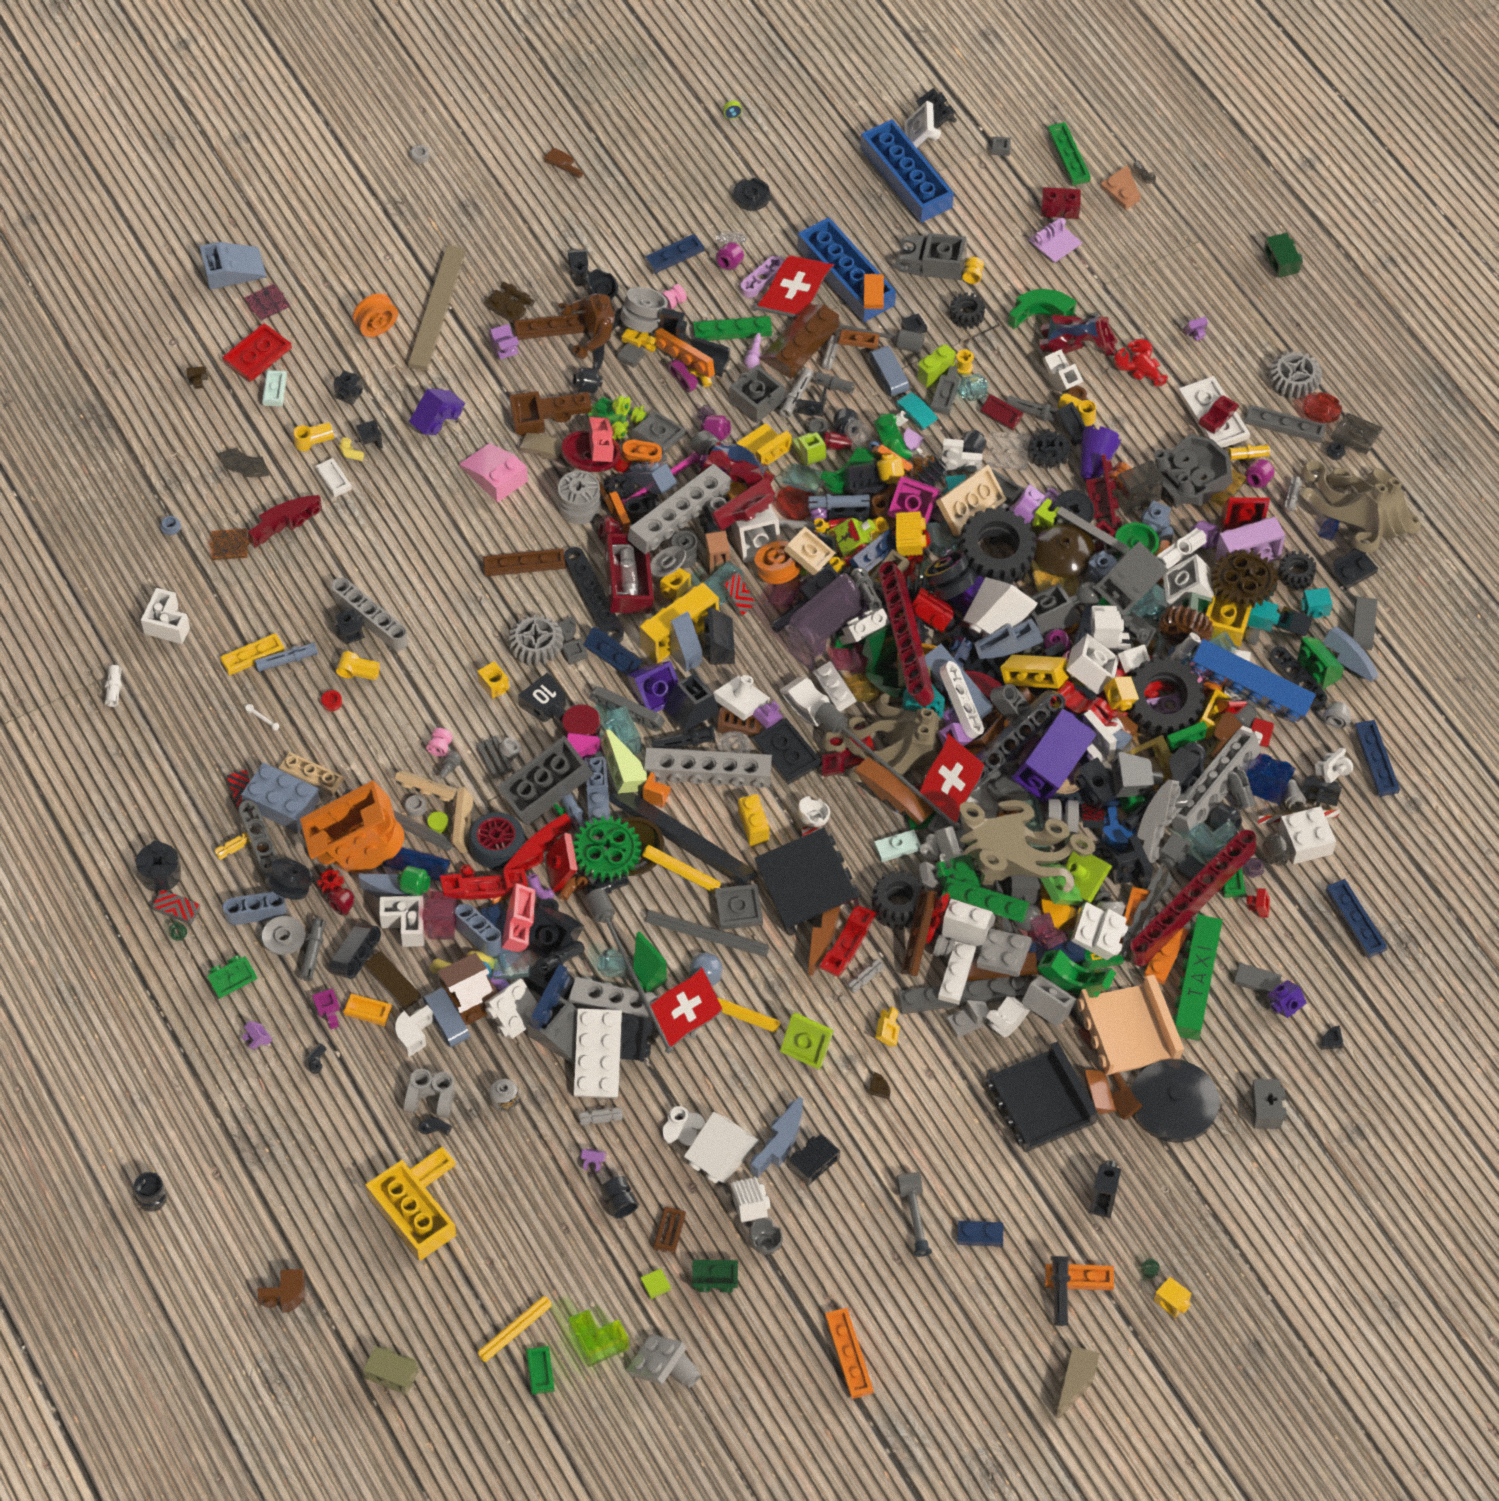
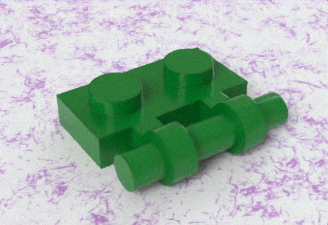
M962 855L950 859L952 868L946 869L944 861L936 863L938 869L936 873L938 879H941L943 886L942 894L947 877L953 874L957 880L981 887L972 856Z

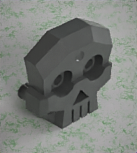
M1189 434L1175 448L1159 449L1154 453L1155 465L1152 471V478L1155 488L1176 509L1181 504L1186 503L1196 504L1200 507L1212 499L1211 495L1224 491L1233 483L1230 456L1213 439Z

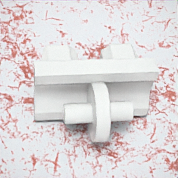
M1339 748L1335 753H1327L1324 757V762L1318 761L1315 764L1316 775L1325 776V783H1332L1340 774L1348 775L1352 772L1353 764L1351 760L1344 757L1346 748Z

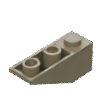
M1073 1346L1071 1354L1066 1353L1063 1367H1067L1066 1375L1061 1374L1058 1388H1062L1061 1396L1056 1395L1053 1408L1058 1410L1056 1418H1060L1093 1383L1099 1352Z

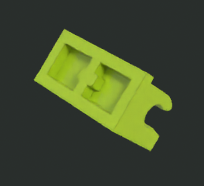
M1048 498L1035 512L1031 532H1034L1037 537L1044 529L1054 524V519L1058 515L1059 507L1055 508L1053 512L1048 510L1052 503V500Z

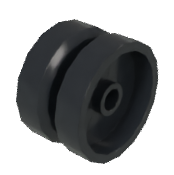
M963 552L947 554L933 562L925 570L924 575L928 583L934 585L933 592L937 599L947 600L969 589L977 580L973 569L967 567L968 560Z

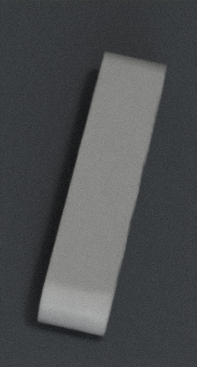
M337 578L332 582L333 598L336 603L345 610L355 608L357 615H362L365 627L392 649L400 651L407 647V632L401 623L349 580Z

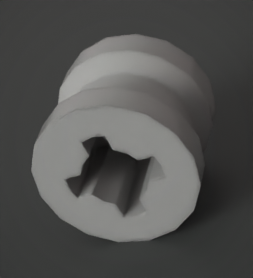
M939 935L933 955H942L945 959L950 960L956 940H948L943 935Z

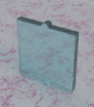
M794 463L791 469L787 470L783 484L816 494L819 487L823 486L824 480L820 478L823 472Z
M512 951L511 953L496 955L493 973L494 980H512L514 978L529 977L531 951Z

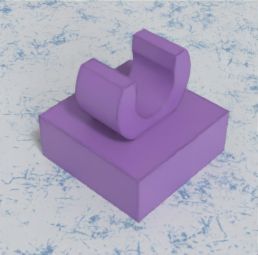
M1206 316L1189 321L1183 328L1185 334L1193 333L1195 341L1203 339V336L1206 335L1204 328L1208 324Z
M775 701L755 709L753 716L766 728L780 722L783 718L778 712L780 706Z
M249 1021L244 1026L247 1033L243 1035L242 1039L249 1041L252 1038V1043L248 1046L250 1049H256L260 1044L267 1046L273 1040L260 1023Z
M584 1148L581 1159H587L583 1164L584 1170L588 1169L590 1162H594L596 1164L595 1172H599L601 1162L606 1160L607 1151Z

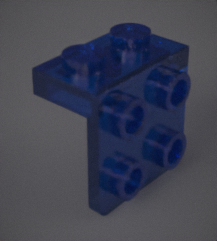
M1259 754L1253 759L1246 773L1253 792L1252 794L1280 805L1296 768L1286 761L1280 762L1272 759L1267 754Z

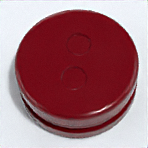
M585 704L574 705L567 709L562 717L564 736L568 738V733L598 737L601 731V720L597 710Z

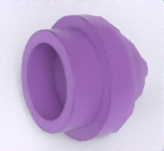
M812 508L809 511L811 513L810 518L813 521L821 518L825 523L828 522V510L826 508Z

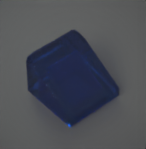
M1334 518L1325 520L1318 536L1329 541L1333 540L1340 520Z

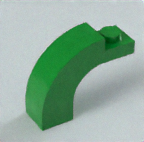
M1036 289L1028 291L1016 298V305L1008 314V326L1014 330L1028 317L1036 314L1073 316L1077 301L1056 290Z
M857 447L851 458L841 469L835 472L823 471L820 478L825 481L824 486L836 495H847L850 492L844 491V467L879 461L880 458L871 453L867 448Z
M1060 949L1046 951L1037 966V969L1057 986L1077 995H1080L1082 989H1086L1088 996L1091 998H1098L1101 991H1106L1112 985V980L1116 975L1112 968L1091 970L1081 967L1070 960Z

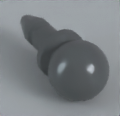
M450 751L445 755L442 762L443 768L440 771L441 779L445 778L450 771H454L460 764L461 756L459 753Z

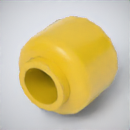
M893 453L882 455V459L877 462L880 480L886 481V484L899 482L900 477L905 474L901 457L893 456Z

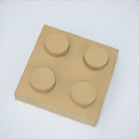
M806 527L784 548V551L791 558L795 559L813 576L835 554L830 547Z

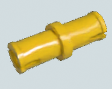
M1249 444L1245 445V447L1229 448L1228 455L1230 456V461L1246 459L1248 461L1253 458L1269 457L1270 449L1268 444L1251 446Z

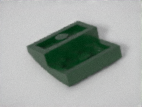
M891 622L866 638L862 653L868 657L865 674L889 667L897 661L898 649Z
M889 666L866 673V677L880 690L897 698L903 697L906 687H899L898 668Z

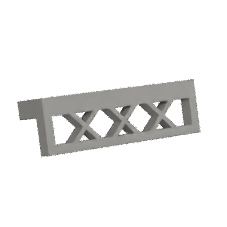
M1062 506L1057 512L1060 518L1056 524L1067 521L1072 525H1076L1094 537V543L1102 542L1104 544V552L1108 555L1116 551L1121 553L1122 555L1117 563L1131 550L1124 543Z

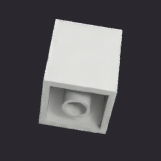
M770 504L767 510L761 513L757 512L754 519L748 522L740 520L730 525L744 563L753 561L757 551L764 545L781 541L779 521Z
M986 577L963 621L970 625V630L982 633V638H985L1009 623L1013 628L1018 626L1036 607L1037 602L1012 584Z
M951 899L944 915L942 935L948 940L955 939L956 942L976 946L975 953L980 954L988 932L993 928L996 917L991 911Z
M713 1112L684 1157L690 1160L688 1165L697 1171L700 1169L706 1171V1177L717 1184L718 1181L726 1183L760 1140L725 1116Z

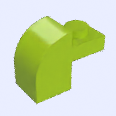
M817 432L792 439V444L801 456V463L804 466H809L826 459L825 442Z

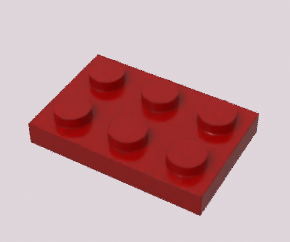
M263 323L226 353L222 359L225 364L238 374L252 382L292 349V343Z

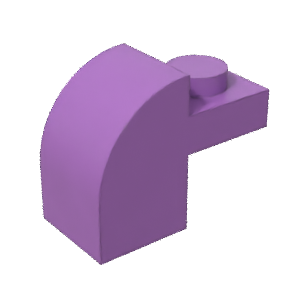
M509 324L488 331L493 349L499 359L519 354L516 347L519 342L517 337H513Z
M1029 484L1024 489L1019 500L1009 510L1014 511V515H1021L1025 518L1024 523H1029L1034 518L1035 512L1041 506L1045 496Z
M954 706L946 710L943 715L946 727L938 731L942 746L945 744L947 734L951 735L962 746L971 742L973 739L965 734Z

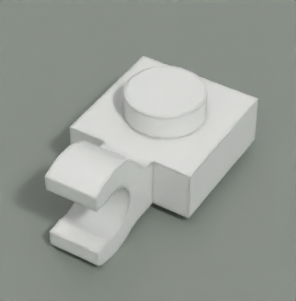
M1093 743L1086 749L1088 760L1091 761L1098 757L1104 767L1112 771L1111 764L1106 761Z

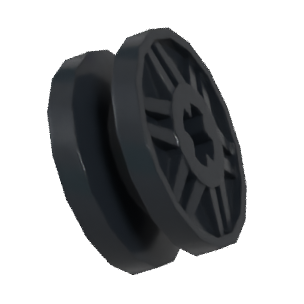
M1067 490L1061 493L1050 507V512L1055 511L1057 507L1060 509L1061 506L1070 512L1072 510L1073 514L1088 523H1091L1095 513L1094 504L1090 497L1078 490ZM1059 515L1055 517L1053 525L1059 520Z
M276 859L270 866V872L266 876L265 883L271 891L279 896L292 900H301L306 898L314 876L309 868L299 862L290 859Z

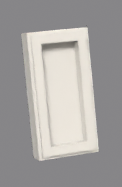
M333 458L315 466L317 473L334 498L352 490L351 484Z
M1145 645L1118 653L1125 673L1133 671L1145 660L1150 661Z

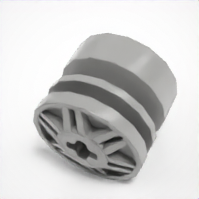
M572 471L564 475L558 484L560 514L566 521L577 525L593 521L599 515L601 509L599 481L594 475L585 471Z

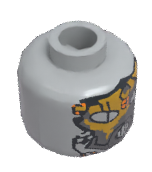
M500 1079L492 1084L490 1088V1101L495 1109L504 1112L516 1107L519 1101V1093L513 1081Z

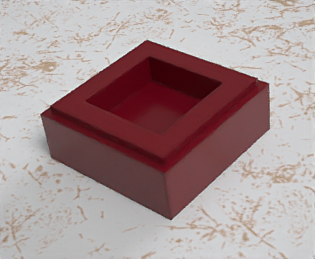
M842 752L822 755L823 776L828 777L844 773V754Z

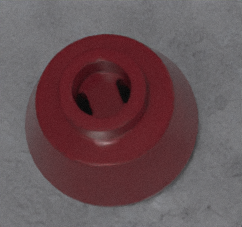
M610 516L601 518L598 525V537L603 543H606L607 533L622 534V525L619 524L618 520Z
M338 888L330 891L327 895V901L332 909L339 915L349 914L354 905L353 899L355 897L353 893L347 888Z

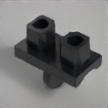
M1310 775L1304 779L1301 792L1306 799L1316 801L1315 806L1320 807V803L1337 806L1342 787L1336 781L1325 783L1319 781L1318 777Z

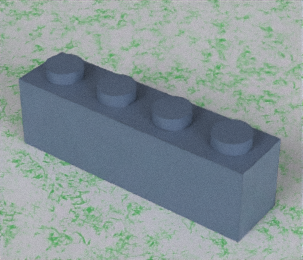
M942 644L925 655L926 664L930 667L931 676L935 680L934 684L940 692L944 691L949 696L940 675V668L949 661L954 662L961 671L980 719L983 720L993 712V705ZM947 697V700L953 706L950 697Z

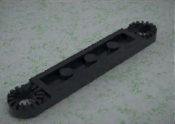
M578 547L567 549L564 554L565 563L599 630L607 635L611 631H617L619 635L611 638L618 643L622 642L624 630L616 614L610 613L609 600L585 553ZM572 554L580 556L577 560H571L569 557Z

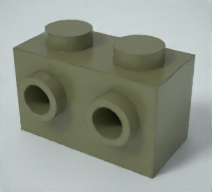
M377 1346L374 1347L363 1369L365 1379L406 1396L419 1372L418 1365L413 1358L405 1355L401 1357L387 1347L379 1348Z

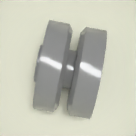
M646 287L630 288L626 293L625 305H623L620 319L627 327L635 331L653 333L660 328V313L662 308H667L668 301L665 296L653 289Z
M1048 799L1045 823L1049 819H1058L1067 824L1070 833L1063 840V844L1066 846L1071 836L1078 834L1079 802L1078 800H1067L1064 806V813H1061L1060 800ZM1050 827L1054 833H1061L1058 829Z

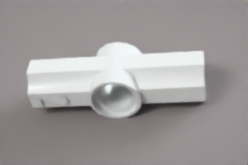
M1196 528L1155 557L1169 569L1207 542L1206 535L1202 530Z
M950 826L935 832L941 851L940 860L941 862L944 861L946 869L952 868L950 859L964 855L962 848L959 847L954 829ZM954 874L949 876L950 878L955 879Z

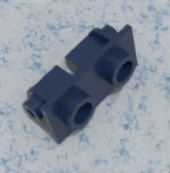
M956 636L949 645L950 650L948 653L962 668L964 664L959 662L958 659L959 657L963 660L967 659L972 650V642L966 640L965 637Z

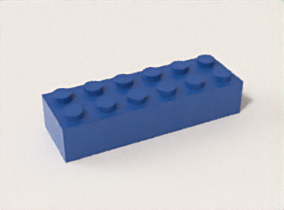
M893 119L861 133L860 149L920 223L953 208V191Z
M830 217L798 233L797 249L806 259L835 265L824 279L863 322L895 306L896 290L884 278L883 309H864V274L880 273Z
M1202 639L1197 645L1188 663L1192 667L1190 670L1192 673L1197 672L1200 677L1204 675L1209 678L1211 683L1218 686L1222 684L1228 687L1227 690L1236 695L1240 693L1254 704L1259 702L1265 705V709L1269 712H1279L1284 715V719L1293 723L1295 721L1299 722L1306 716L1316 695L1205 639Z

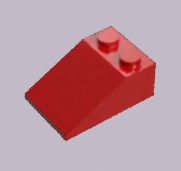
M1229 497L1222 507V532L1265 519L1270 497Z

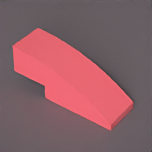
M589 417V440L592 461L612 462L614 446L609 418Z
M517 883L514 885L504 925L502 948L522 954L529 945V930L534 921L535 889Z

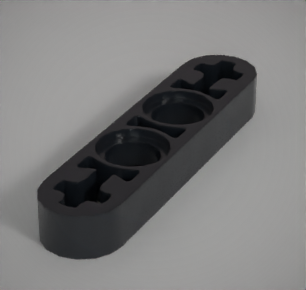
M1274 647L1270 654L1271 664L1284 679L1300 686L1301 682H1307L1310 688L1306 690L1314 691V694H1316L1315 698L1317 699L1316 701L1313 700L1310 708L1322 710L1327 703V694L1285 647ZM1295 668L1298 673L1289 674L1287 669Z

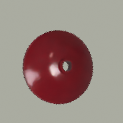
M589 430L571 433L562 442L561 452L564 459L581 471L597 473L609 470L617 465L621 457L620 446L612 438L614 446L612 462L592 461Z

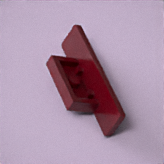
M1102 454L1105 477L1086 480L1088 496L1094 504L1095 513L1093 520L1112 517L1113 529L1117 532L1118 528L1122 527L1121 518L1116 516L1115 510L1119 509L1118 499L1113 497L1112 490H1116L1114 478L1110 479L1109 473L1113 471L1111 459L1107 460L1106 454Z
M768 478L761 479L712 512V516L720 531L736 521L744 520L748 522L756 517L755 514L757 512L761 513L769 508L768 505L775 501L773 498L775 492Z

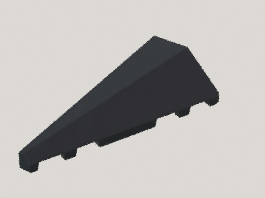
M962 621L951 632L946 633L934 644V646L942 644L949 652V645L956 636L965 637L966 640L972 642V650L966 660L959 657L958 661L963 663L964 667L969 671L986 674L1001 683V686L1005 685L1000 668L1003 664L998 657L980 659L974 643L983 639L982 633L970 630V625Z

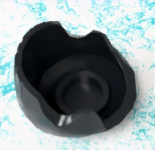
M594 269L590 272L586 280V290L589 295L599 293L607 295L611 300L618 293L619 284L611 273H606L601 269Z

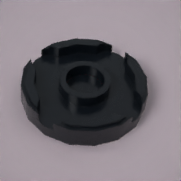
M751 178V180L743 179L735 185L733 199L736 205L744 210H760L767 206L770 201V188L763 180Z

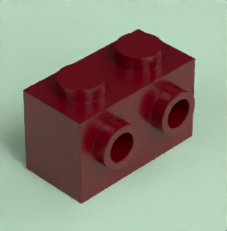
M1043 187L1041 217L1079 219L1081 189Z

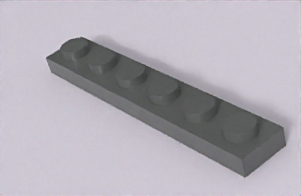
M1027 976L966 982L959 1005L938 1000L941 986L898 991L902 1014L966 1006L968 1000L990 1003L1004 1001L1007 996L1020 999L1024 998L1029 984Z

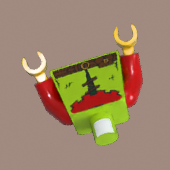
M821 518L814 520V525H822L815 528L817 533H824L829 528V531H827L828 535L834 536L837 557L831 558L829 563L837 573L842 571L843 566L852 567L848 560L872 542L869 533L876 529L875 524L870 519L864 523L855 518L828 520L827 523Z

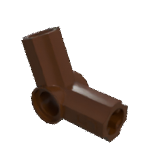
M895 483L887 484V488L881 489L872 498L869 507V517L871 519L883 517L891 531L896 530V518L887 514L898 486Z

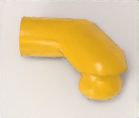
M688 366V372L700 378L703 387L712 385L711 378L698 373Z

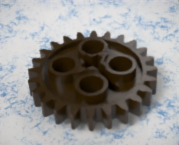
M1235 549L1234 555L1227 552L1226 557L1220 556V561L1215 562L1211 577L1213 582L1212 588H1217L1216 595L1222 594L1221 600L1229 599L1228 605L1235 602L1236 608L1240 604H1243L1244 609L1247 608V604H1250L1252 608H1255L1256 603L1262 606L1263 601L1268 602L1270 596L1273 597L1277 589V569H1273V563L1267 564L1268 557L1261 559V553L1255 556L1253 550L1247 554L1245 549L1242 550V553Z

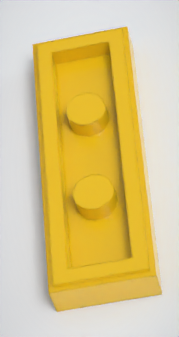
M274 633L220 656V661L230 676L255 665V659L284 652L285 648L278 635Z

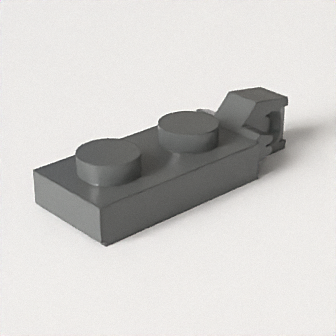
M950 365L948 374L940 377L931 404L933 412L950 415L960 384V378H956L958 367Z

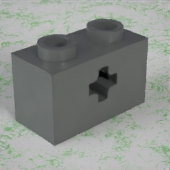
M1254 1079L1251 1087L1254 1129H1281L1283 1121H1286L1287 1111L1286 1107H1282V1101L1285 1100V1089L1281 1087L1280 1079Z

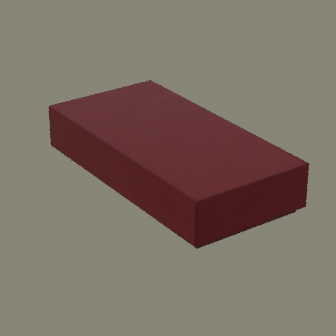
M992 394L989 395L980 409L982 413L1013 431L1024 415L1023 412Z

